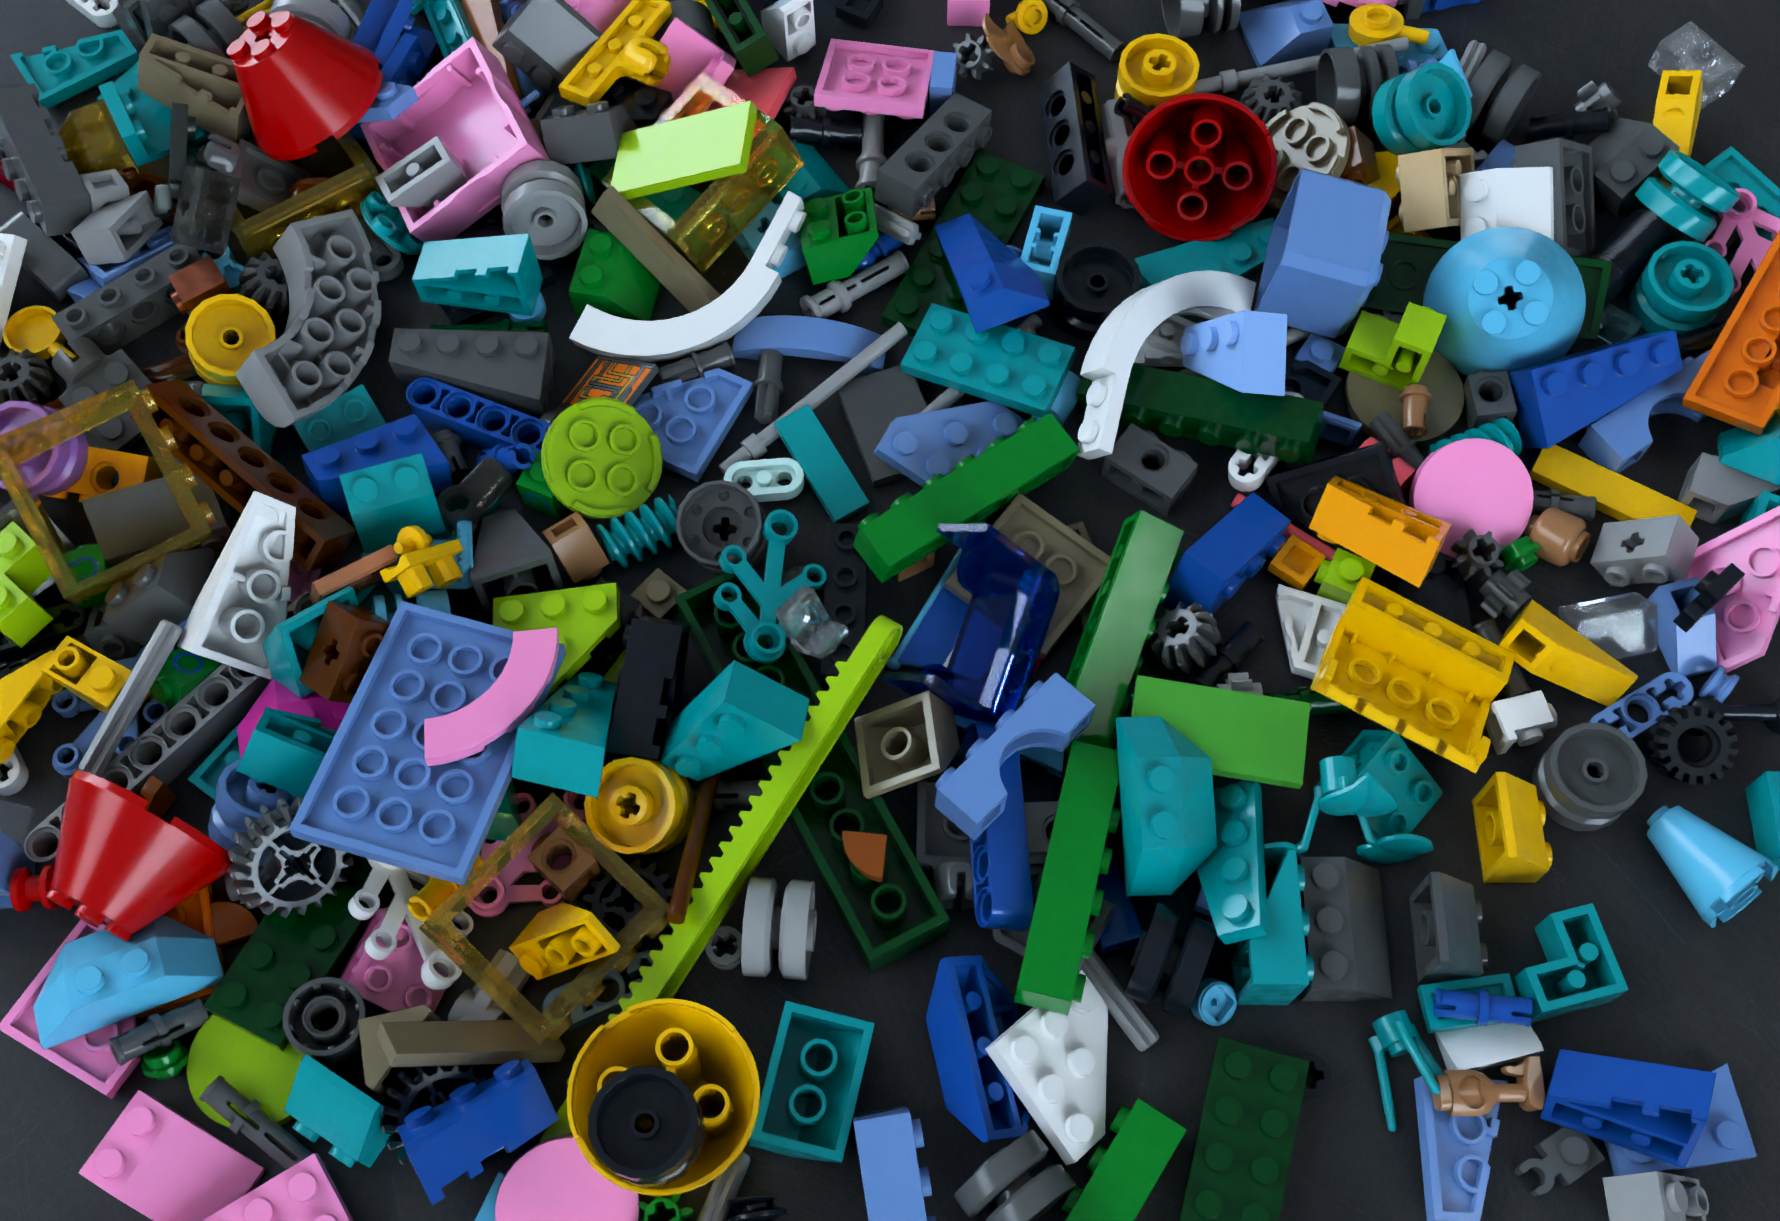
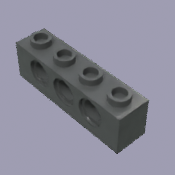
M955 92L879 168L874 199L910 218H913L922 207L927 208L933 201L936 192L942 186L947 187L950 184L955 172L961 166L966 167L973 153L979 147L983 148L987 145L993 131L992 127H990L992 110Z
M185 238L53 315L51 318L68 342L79 337H87L104 354L110 355L180 313L169 295L176 290L168 276L202 259V256L190 240Z

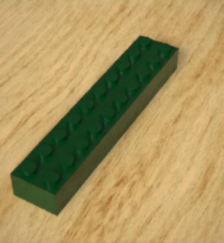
M723 573L675 596L682 622L691 623L689 635L713 680L735 660L809 698L808 706H819L820 701L816 693L822 690L792 636L785 640V651L777 661L769 664L756 662L749 657L744 649L743 639L746 632L730 611H722L714 604L713 596L718 587L725 582H731L740 588L742 601L759 619L760 606L735 574ZM721 593L724 600L728 602L734 601L730 593ZM778 612L776 624L783 621ZM763 639L757 640L761 647L770 649L767 641ZM808 711L805 721H809L811 718ZM843 730L792 810L788 820L868 970L872 974L949 933L950 918L881 795L870 799L863 797L859 757L846 732ZM791 745L756 758L767 781L772 779L768 770L769 766H780L782 763L778 752L780 750L790 751ZM843 830L887 835L883 882L866 878L851 864L844 852Z

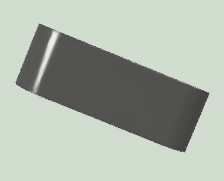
M19 211L0 226V233L17 235L28 240L21 268L60 303L69 296L67 290L71 286L90 278L85 269L51 237H47L45 232L23 212Z

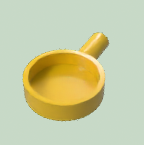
M1379 3L1365 4L1353 10L1349 17L1347 29L1349 38L1358 46L1402 37H1408L1409 42L1426 46L1431 33L1428 30L1404 25L1403 16L1398 10Z
M41 305L25 307L14 313L4 326L3 339L9 349L12 348L19 353L28 349L36 357L39 356L41 359L46 360L54 357L57 351L62 348L75 361L79 359L78 356L64 347L66 338L51 318L57 313L49 307Z

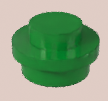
M1529 536L1517 539L1500 552L1504 559L1503 567L1505 570L1515 568L1519 572L1531 567L1539 560L1536 553L1542 547L1538 542L1533 543Z
M173 1039L172 1045L163 1050L157 1047L142 1054L144 1059L141 1063L143 1074L146 1077L156 1078L157 1080H167L175 1077L188 1063V1050L186 1047L181 1046L177 1039Z

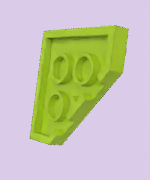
M615 582L493 598V625L516 632L558 628L559 643L564 644L566 655L550 689L549 696L564 680L569 681L592 657L590 652L605 637L610 639L621 627L620 590Z

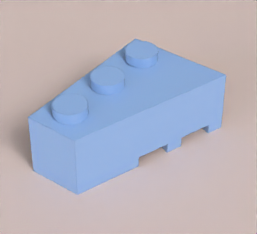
M1243 310L1184 327V334L1180 344L1184 367L1241 393L1285 396L1287 314Z

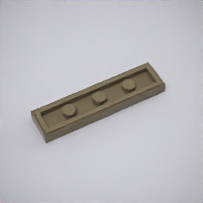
M610 186L603 192L591 213L690 313L721 296L613 186Z
M546 1019L381 1022L376 1034L391 1067L504 1064L516 1059L522 1062L527 1058L531 1063L560 1062L566 1050L553 1026Z

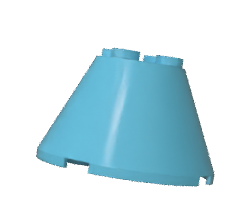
M1496 227L1479 231L1464 238L1442 256L1426 284L1423 306L1430 307L1438 313L1447 315L1434 350L1444 356L1456 371L1467 376L1480 370H1488L1490 372L1507 370L1509 372L1565 356L1581 330L1585 315L1586 295L1578 267L1558 243L1530 229ZM1504 294L1512 297L1515 302L1514 310H1508L1506 304L1499 305L1498 299Z

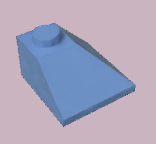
M1289 0L1240 12L1238 27L1258 68L1320 55L1324 49L1328 48L1334 24L1322 0Z

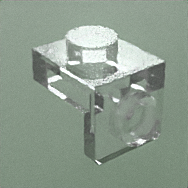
M802 586L774 612L795 650L819 659L832 653L838 647V644L849 634L846 625L831 621L814 588Z

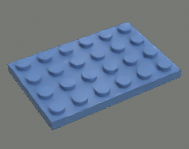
M401 601L289 827L292 836L466 886L512 779L511 773L517 728L511 733H504L493 742L485 745V750L447 764L427 767L424 756V719L439 717L457 711L485 693L502 673L511 652L513 632L516 631ZM559 643L557 663L551 682L546 685L544 691L534 704L535 709L529 716L543 705L547 699L566 655L564 644Z

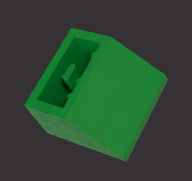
M871 187L851 189L843 194L826 198H813L803 203V211L806 212V217L800 228L801 244L813 285L850 277L879 238Z

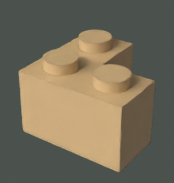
M1439 148L1398 155L1395 175L1401 190L1399 219L1403 224L1404 232L1460 226L1459 174L1475 172L1473 148Z

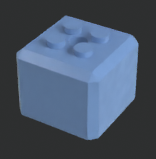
M1301 167L1277 215L1269 236L1254 311L1287 314V326L1333 339L1344 334L1359 309L1365 306L1373 286H1377L1382 274L1383 263H1380L1389 238V231H1386L1391 206V199L1387 193L1380 188Z

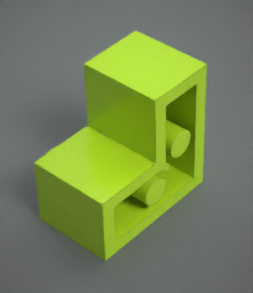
M1409 302L1399 324L1388 320L1382 315L1371 314L1362 310L1342 356L1339 368L1404 392L1406 386L1418 384L1432 355L1447 315L1438 313L1430 307L1419 306Z
M12 521L0 532V631L22 648L54 619L31 594L62 566L30 535Z

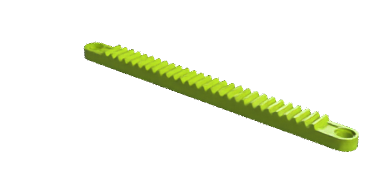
M884 615L878 616L869 626L847 662H836L835 666L839 671L838 676H827L825 679L830 687L829 690L816 693L820 701L819 706H808L807 711L811 718L809 721H805L801 741L791 744L792 748L790 751L780 750L778 752V756L782 761L781 765H770L768 770L772 779L770 781L760 780L758 783L763 793L761 796H750L748 800L753 807L752 810L740 811L738 814L743 824L741 827L731 826L729 828L733 837L732 841H721L719 847L723 852L722 857H711L709 859L713 871L711 873H700L699 877L704 885L702 888L692 889L691 896L693 902L688 905L684 923L673 924L669 922L673 933L671 935H660L659 940L663 948L661 951H650L649 956L653 961L651 967L641 966L639 968L643 980L641 982H630L628 985L633 995L631 998L619 999L618 1002L623 1010L621 1013L626 1011L627 1007L640 1002L673 998L896 649L902 636V625ZM610 1014L608 1016L609 1021L619 1014ZM567 1098L556 1113L559 1120L547 1127L540 1143L556 1138V1136L572 1135L567 1116Z

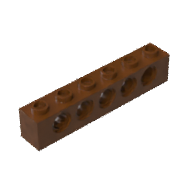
M181 379L144 386L130 415V419L240 514H242L253 491L296 507L292 559L307 572L340 562L357 531Z

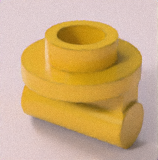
M1023 0L1018 5L1016 11L1008 14L1005 19L1007 24L1014 21L1016 27L1021 32L1033 35L1040 32L1046 25L1048 11L1042 0Z

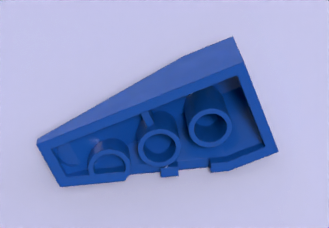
M970 213L934 226L976 334L1050 306L1038 274Z

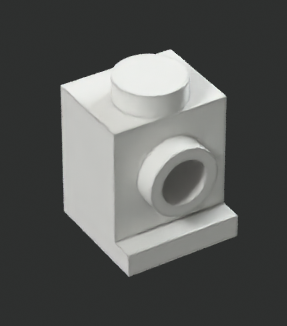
M1542 690L1494 701L1490 706L1485 726L1497 755L1505 754L1515 742H1518L1519 746H1528L1539 742L1544 738L1543 734L1546 730L1555 728L1558 721L1554 707L1547 703Z

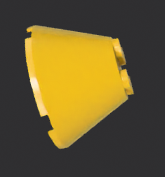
M674 998L648 1000L627 1007L626 1011L611 1019L604 1026L601 1024L585 1042L573 1064L569 1077L566 1101L567 1116L573 1138L576 1140L582 1154L588 1163L605 1179L623 1189L643 1195L669 1196L681 1194L699 1188L718 1177L738 1158L745 1148L754 1130L759 1113V1074L747 1043L736 1028L722 1015L709 1007L688 1000ZM655 1066L673 1072L689 1087L704 1117L705 1140L698 1160L683 1177L664 1187L640 1188L623 1182L597 1157L588 1136V1114L597 1092L611 1077L631 1067ZM650 1119L641 1125L644 1133L650 1132L654 1127Z

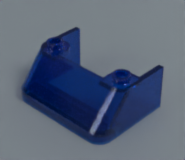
M939 524L937 532L962 549L957 565V577L960 585L972 594L948 666L946 668L941 664H928L919 673L886 671L883 679L910 696L929 690L954 709L955 715L995 726L1007 710L1012 708L1016 711L1024 703V697L1028 691L1059 599V581L1054 572L990 524Z

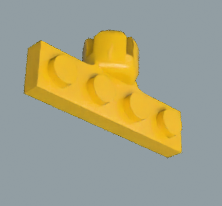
M632 0L559 84L558 88L561 97L586 107V104L598 102L620 77H629L648 86L659 85L662 82L661 78H666L669 72L671 58L668 54V46L651 38L672 14L671 3L666 0Z

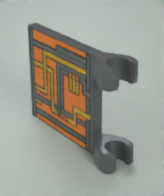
M599 354L556 409L545 412L540 419L552 423L568 407L590 398H611L632 406L658 373L659 368L656 364Z

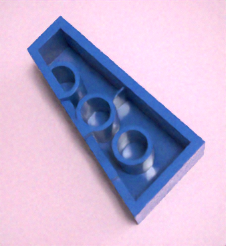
M1676 331L1646 333L1540 364L1509 371L1508 375L1517 407L1516 415L1524 449L1550 448L1681 371L1683 365Z

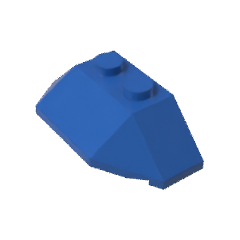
M982 955L944 957L939 962L925 1019L946 1109L983 1143L1018 1139L1027 1133V1124L1031 1115L985 1050L988 1045L1021 1018L1018 1004L1014 1003V997L1001 980L988 969L989 964Z

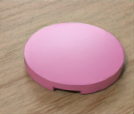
M1479 438L1457 440L1446 444L1428 455L1417 469L1409 492V507L1452 524L1439 551L1452 558H1456L1457 553L1450 549L1457 540L1463 541V536L1471 529L1474 530L1477 536L1485 535L1488 531L1492 532V538L1498 545H1504V547L1516 541L1529 522L1534 500L1532 481L1520 458L1500 443Z
M560 1135L533 1146L523 1154L521 1153L510 1165L498 1189L495 1204V1221H638L639 1196L638 1193L623 1189L599 1174L588 1163L573 1135Z

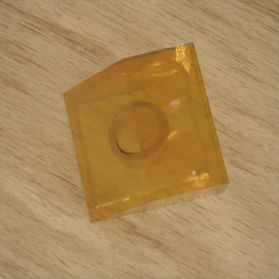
M104 99L69 112L57 135H60L65 145L68 160L73 161L79 175L111 169L118 171L124 166H132L140 173Z

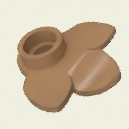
M986 13L983 16L982 28L987 36L986 41L991 50L1003 60L1004 65L1011 73L1025 76L1031 71V66L1035 64V57L1029 46L1025 43L1014 21L1009 22L1002 30Z

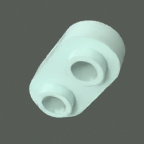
M791 458L736 462L727 469L724 475L725 481L738 483L739 485L750 483L751 487L746 490L754 496L757 502L789 500L798 496L804 488L803 469L797 461ZM784 479L791 481L789 485L785 486L778 484Z

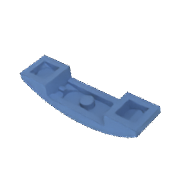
M791 315L755 317L747 326L735 334L732 352L734 358L758 360L762 351L775 350L786 356L839 361L846 364L882 335L852 324L823 318ZM886 352L861 372L875 373L884 370Z

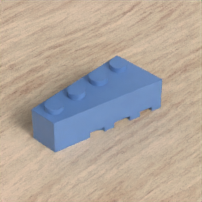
M906 1105L853 1114L868 1221H936L935 1215L926 1216L924 1197L932 1196L928 1166L921 1168L918 1166L916 1148L924 1147L920 1118L911 1119L910 1111Z

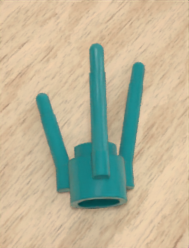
M1405 1010L1387 1014L1374 1021L1372 1025L1377 1035L1368 1039L1375 1055L1384 1114L1386 1116L1387 1128L1390 1132H1395L1397 1125L1384 1051L1389 1050L1391 1057H1398L1409 1053L1431 1092L1435 1095L1441 1092L1434 1075H1442L1443 1071L1420 1038L1415 1025L1411 1024Z

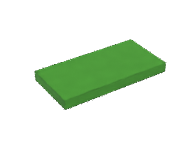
M1137 675L1131 717H1162L1211 757L1212 775L1300 789L1303 785L1310 703Z

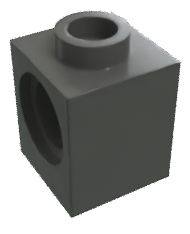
M1480 370L1467 375L1463 386V408L1468 429L1479 428L1480 425L1488 422L1492 423L1494 420L1502 417L1513 423L1517 407L1508 371L1490 372L1488 370ZM1481 397L1490 398L1493 400V402L1486 401Z

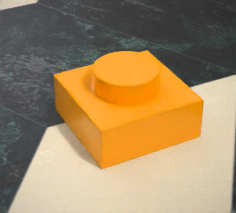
M1292 534L1270 562L1267 570L1295 589L1303 591L1317 573L1322 560L1326 559L1327 556Z

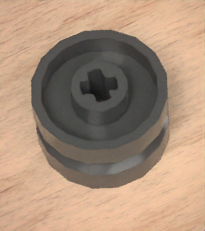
M206 0L195 7L196 19L185 14L168 25L169 33L173 40L231 59L226 53L228 46L239 39L245 32V29L235 16L219 0Z
M1493 49L1488 54L1469 82L1473 96L1471 98L1472 114L1470 126L1467 131H1471L1477 128L1485 118L1481 129V138L1494 145H1497L1502 139L1505 140L1528 105L1542 75V72L1523 64L1508 79L1513 65L1512 57L1496 49Z
M1580 723L1566 729L1536 762L1531 779L1532 784L1536 786L1538 800L1544 803L1546 815L1558 825L1574 831H1597L1611 825L1633 805L1643 793L1648 775L1645 758L1638 746L1620 729L1603 723Z
M1031 1130L986 1160L974 1172V1175L958 1189L953 1198L968 1217L978 1216L994 1204H997L998 1208L985 1221H1037L1057 1204L1076 1183L1061 1164L1051 1165L1035 1177H1032L1031 1173L1045 1160L1048 1147L1036 1132Z

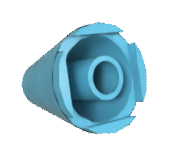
M1665 805L1654 812L1647 821V824L1650 826L1646 834L1701 919L1711 928L1716 927L1717 917L1725 923L1743 910L1762 892L1757 885L1761 878L1765 876L1771 882L1779 870L1767 857L1679 805L1671 809Z

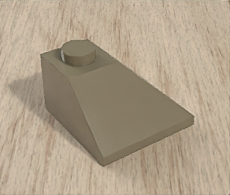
M929 690L854 718L863 797L867 799L944 772L959 749L954 709Z

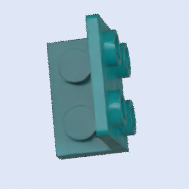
M113 81L98 86L116 127L137 167L169 155L171 109L150 96L132 103L127 93L119 94ZM197 125L194 145L207 140L204 130Z
M361 384L339 396L331 404L310 417L292 425L309 452L385 425L386 422L367 390Z
M1363 729L1341 755L1355 759L1357 780L1366 772H1369L1383 783L1397 800V809L1395 811L1380 816L1367 817L1372 833L1380 839L1390 835L1410 834L1442 796V789L1401 737L1393 731ZM1321 779L1314 787L1321 786Z

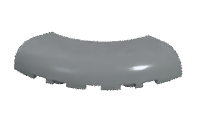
M353 209L290 223L273 246V250L284 271L288 286L289 315L283 335L277 340L253 350L235 375L261 416L275 427H288L310 417L331 404L353 383L372 354L375 345L376 329L379 327L381 320V301L378 300L377 284L380 281L379 272L373 270L369 255L372 248Z

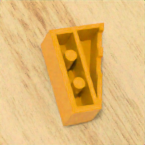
M1335 475L1326 485L1309 528L1317 532V536L1320 539L1332 544H1339L1420 588L1432 569L1452 524Z

